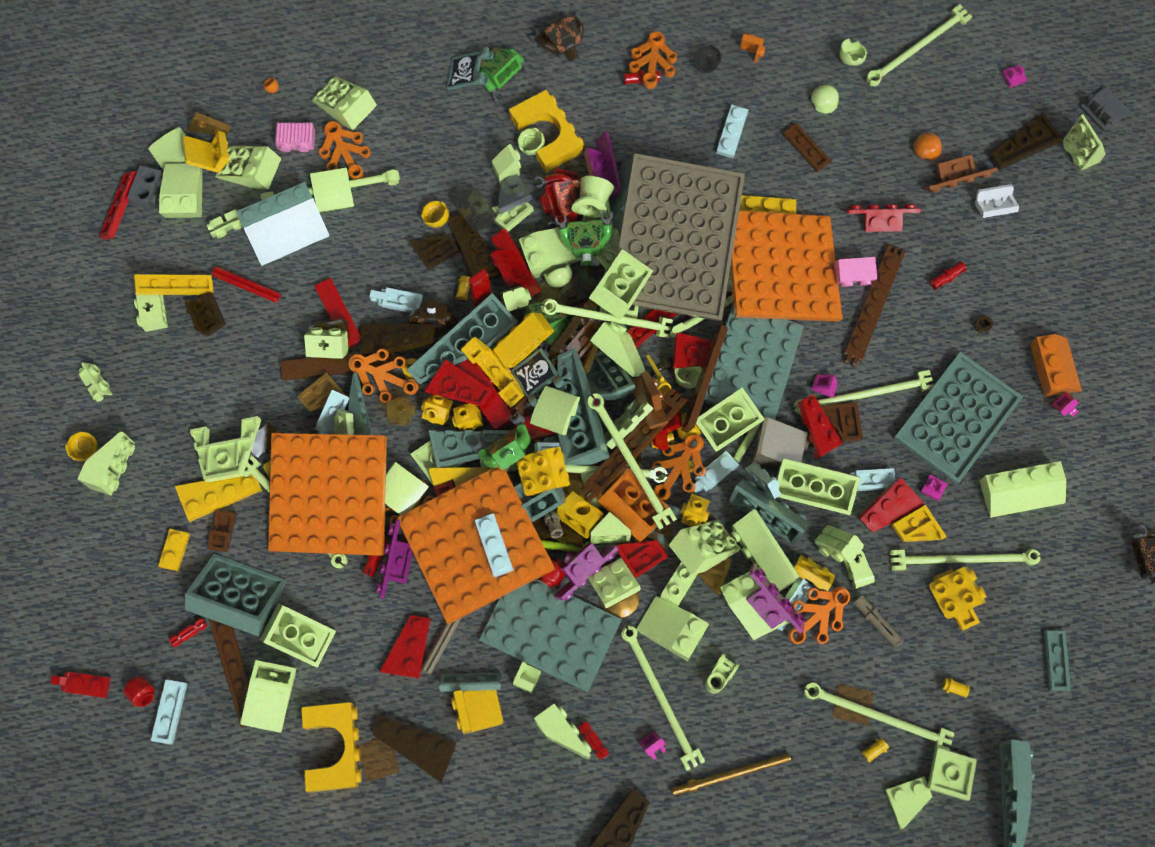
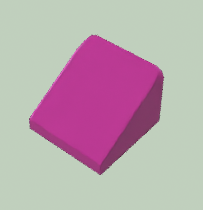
M817 374L812 390L829 397H834L838 385L835 375Z

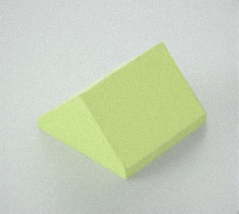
M609 512L592 530L590 542L594 544L630 542L631 530Z

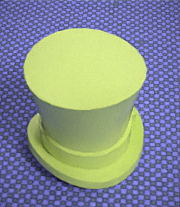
M595 176L582 177L580 180V198L573 203L572 211L597 219H602L601 213L605 211V217L607 218L608 211L605 204L614 190L613 184Z

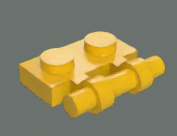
M800 555L794 566L799 577L808 579L817 588L828 591L833 583L835 574L831 573L827 567H821L814 563V560L810 557L806 558Z

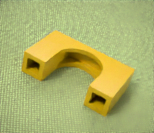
M547 90L509 109L510 119L518 131L538 121L551 122L559 129L560 134L554 142L536 151V159L545 173L582 154L584 146L581 137H577L574 133L575 129L571 122L568 123L565 119L564 111L557 107L554 96L549 95Z
M353 703L302 707L303 729L335 728L342 734L345 741L344 754L337 764L329 768L305 770L306 792L359 787L358 782H362L361 769H357V761H360V749H356V740H359V729L355 728V720L358 719V709L354 707Z

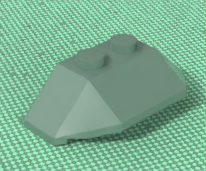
M602 350L597 352L590 371L585 373L592 395L599 394L603 399L617 400L632 394L635 385L626 371Z

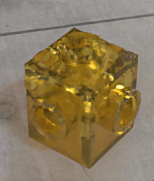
M398 397L395 400L386 401L387 419L390 425L406 426L408 423H413L412 416H416L415 405H411L410 399Z

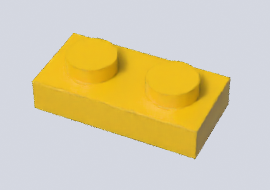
M169 529L158 567L179 572L190 537L189 533Z

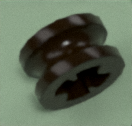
M985 315L978 317L974 323L975 330L980 334L989 332L993 326L992 319ZM984 321L986 322L985 325L987 324L988 326L982 328V325H979V323Z

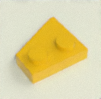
M926 505L892 525L902 542L943 540L947 537Z

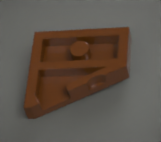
M857 402L821 406L843 443L863 440Z

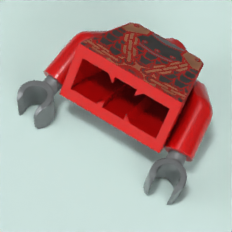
M563 174L546 176L544 179L540 176L534 178V181H542V184L535 186V188L545 187L554 219L557 216L559 222H564L563 214H565L567 217L565 225L568 222H574L580 214L573 212L571 208L573 203L580 198V182L578 180L573 181L571 177ZM550 221V222H548V224H547V226H548V225H550L551 223H554V224L556 225V228H558V227L560 226V225L557 224L555 221Z

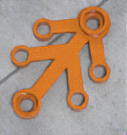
M652 32L648 37V42L638 48H633L631 51V57L637 60L629 64V71L631 73H638L640 67L649 62L648 73L643 76V85L647 89H653L657 85L658 77L655 74L657 63L664 69L665 76L673 77L675 75V67L670 64L677 61V53L671 51L665 45V38L660 32ZM651 49L650 53L642 57L643 52ZM659 49L666 55V60L658 53Z
M335 121L328 122L324 128V133L327 137L323 147L319 150V155L322 159L330 157L329 149L333 140L336 143V148L330 162L327 163V170L338 169L337 164L342 154L349 167V177L352 180L363 178L362 167L354 163L349 151L360 154L362 158H368L371 154L369 147H361L343 142L341 138L353 139L355 144H360L363 141L362 134L360 132L344 130ZM356 136H360V139L355 140L354 138ZM367 150L368 153L362 154V151ZM323 151L328 152L326 155H322ZM330 166H335L334 169H329ZM355 172H359V173H360V174L357 175V176H353V174H354Z
M382 348L377 353L367 357L361 354L352 356L349 360V367L354 373L359 374L363 384L362 392L365 395H371L375 390L366 372L373 374L381 393L380 400L383 403H387L392 399V394L388 391L384 380L402 387L404 392L409 395H413L419 390V383L415 379H408L406 381L387 372L395 368H403L406 365L404 357L399 356L394 361L374 367L370 363L376 360H386L389 357L388 350ZM381 351L385 352V358L380 357ZM398 359L403 361L402 366L397 364ZM359 361L361 367H356L355 362ZM408 384L413 385L414 388L412 391L408 390ZM366 386L371 387V392L366 391ZM383 394H388L389 399L385 400Z
M691 434L682 443L668 444V448H671L669 454L662 450L663 454L667 457H672L675 452L685 450L681 457L662 462L655 461L652 464V469L658 464H661L664 469L674 467L664 484H659L654 488V493L662 501L670 497V488L681 472L684 482L683 490L687 493L695 491L696 486L691 480L688 465L691 455L694 461L693 473L699 477L705 475L706 468L702 465L700 450L703 448L704 442L699 435ZM697 441V445L692 447V443ZM699 467H702L701 473H697ZM691 483V489L687 490V485ZM665 490L666 494L662 497L661 492Z
M836 587L832 592L819 591L816 588H809L806 591V596L810 600H817L818 598L828 599L829 601L825 605L806 604L798 600L792 603V608L797 613H802L803 611L814 612L805 621L802 633H799L795 627L789 630L788 639L792 643H803L806 638V632L818 621H820L819 632L815 634V640L820 644L827 643L829 639L827 634L829 612L833 608H835L834 619L830 621L829 626L834 631L842 630L843 607L850 601V594L843 587ZM814 590L815 596L811 597V592ZM839 593L842 595L840 600L837 599ZM800 603V609L796 610V605ZM837 621L839 626L835 629L834 623ZM796 631L798 635L796 638H793V633ZM821 634L824 635L823 641L819 640Z

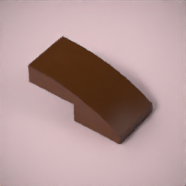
M215 511L213 530H210L208 550L228 552L237 513Z

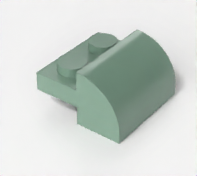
M522 483L514 487L523 504L521 507L526 510L531 522L561 506L566 500L562 488L526 496Z

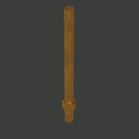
M787 753L695 781V779L687 781L686 784L671 788L672 793L676 796L686 792H697L699 788L790 762L791 757Z

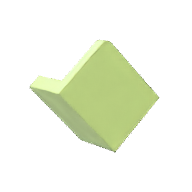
M523 661L513 681V685L532 694L541 671L527 665Z

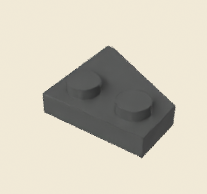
M518 174L501 181L498 203L500 214L533 200Z

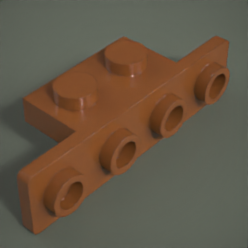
M972 154L936 164L939 182L923 186V189L930 190V193L940 191L941 187L946 185L947 188L958 186L960 181L968 183L975 181V177L981 176V178L990 177L992 172L997 171V167L975 171Z
M646 371L641 373V376L632 378L631 380L635 385L633 394L639 407L644 401L653 407V410L644 417L649 429L668 424L661 405V401L664 400L661 389H657L658 385L655 377L651 378L649 372Z

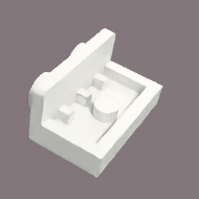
M1009 184L977 191L975 205L983 218L1018 212L1019 205L1012 195L1013 185Z

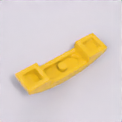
M473 337L461 349L473 364L477 363L500 390L498 394L510 408L525 396L511 371L505 368L498 356L482 341Z

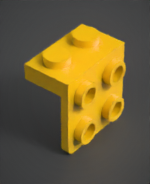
M218 131L211 143L184 136L182 139L185 162L191 166L220 173L225 164H228L230 160L225 132Z
M560 447L528 454L517 461L526 496L570 485L569 475L564 463V455Z
M962 567L930 583L929 587L945 618L951 619L986 602L984 599L987 597L981 586H977L975 582L977 577L972 568Z
M459 690L454 692L455 697L451 698L454 710L458 709L459 717L456 718L458 730L462 729L464 734L491 728L503 723L496 690L464 692Z

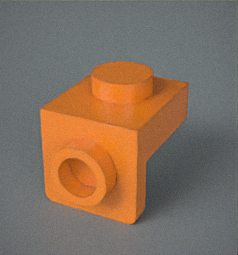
M743 34L740 49L755 52L754 62L758 63L759 57L763 58L766 47L763 46L764 39L754 35Z

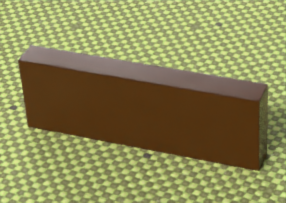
M797 123L782 133L785 139L816 173L831 163L828 156Z

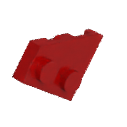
M659 540L616 545L618 553L635 579L669 557Z

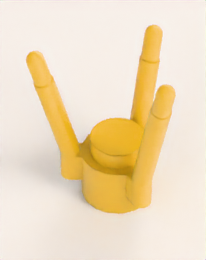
M647 355L646 357L658 377L656 379L657 389H661L664 397L672 389L671 385L661 375L650 355Z

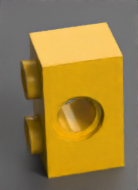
M572 491L565 498V503L558 507L557 514L561 521L587 539L591 535L592 530L602 521L604 513L599 508L588 503L584 497Z

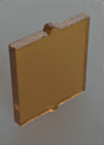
M843 685L838 686V697L873 709L874 692ZM835 704L833 718L869 726L870 717Z
M373 740L372 743L359 746L367 782L379 778L385 779L386 776L400 772L395 750L381 740Z

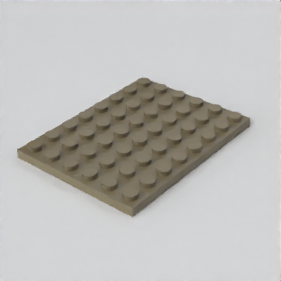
M634 153L617 256L623 249L653 270L632 306L716 321L722 320L745 174Z

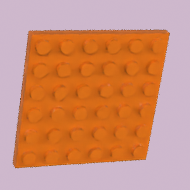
M739 211L730 266L735 317L811 321H841L843 319L839 285L836 282L834 262L836 260L830 216Z
M272 433L268 551L384 555L387 436Z
M499 466L397 517L447 624H451L555 570L526 510L521 507L523 504L506 470H501ZM493 513L514 571L498 577L493 575L475 520Z

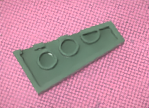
M429 430L437 468L480 459L478 453H475L470 447L469 442L472 445H476L478 443L476 437H478L484 445L483 449L508 434L509 430L474 432L473 430H465V432H454L453 430L436 432L435 430Z

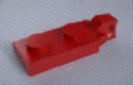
M65 672L64 677L52 675L50 684L60 685V691H65L66 693L107 698L111 678Z

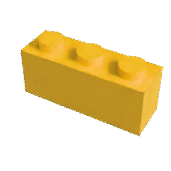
M531 312L527 314L520 325L513 327L507 337L498 341V345L493 351L505 368H515L554 332L542 313Z

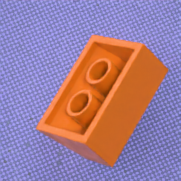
M1056 334L1036 337L1030 346L1044 397L1061 395L1065 391L1067 393L1082 391L1068 339Z
M628 468L600 497L598 502L629 528L631 534L641 542L657 526L652 518L657 515V512L636 476ZM657 496V498H658V500L660 501L661 505L663 506L664 510H666L667 508H669V507Z

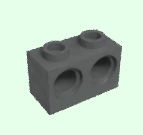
M139 166L127 196L132 205L153 210L154 206L159 203V193L163 177L160 170Z

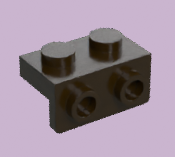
M207 292L194 302L189 300L185 302L187 313L191 316L194 329L199 334L210 336L226 325L213 293Z

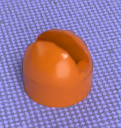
M271 77L263 83V87L267 92L273 94L278 91L279 85L275 78Z

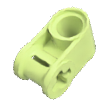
M863 551L856 554L857 561L853 560L852 563L844 561L849 578L853 581L852 586L854 589L874 583L873 573Z
M722 654L705 682L706 689L711 693L720 692L740 665L738 663L734 664L725 657V654ZM713 678L718 679L720 687L714 688L710 680Z

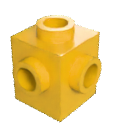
M431 394L422 403V418L431 423L444 425L450 416L453 401Z
M461 404L459 407L453 408L454 416H452L454 426L458 427L461 432H465V430L474 431L484 426L481 411L477 405Z
M691 494L688 504L684 502L680 513L683 514L681 522L691 527L700 525L702 522L706 523L710 513L706 511L710 500Z

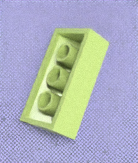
M783 458L776 476V480L780 485L778 489L781 493L778 497L850 515L861 477Z
M1061 461L985 475L979 481L990 518L1064 504L1066 500V477Z
M756 509L732 526L731 535L736 542H740L742 545L741 551L746 559L750 558L752 563L758 568L764 570L767 579L778 587L779 592L792 585L798 579L799 575Z

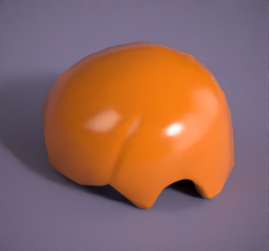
M924 133L915 139L913 148L914 152L922 160L930 159L933 161L940 156L942 144L940 138L935 134Z

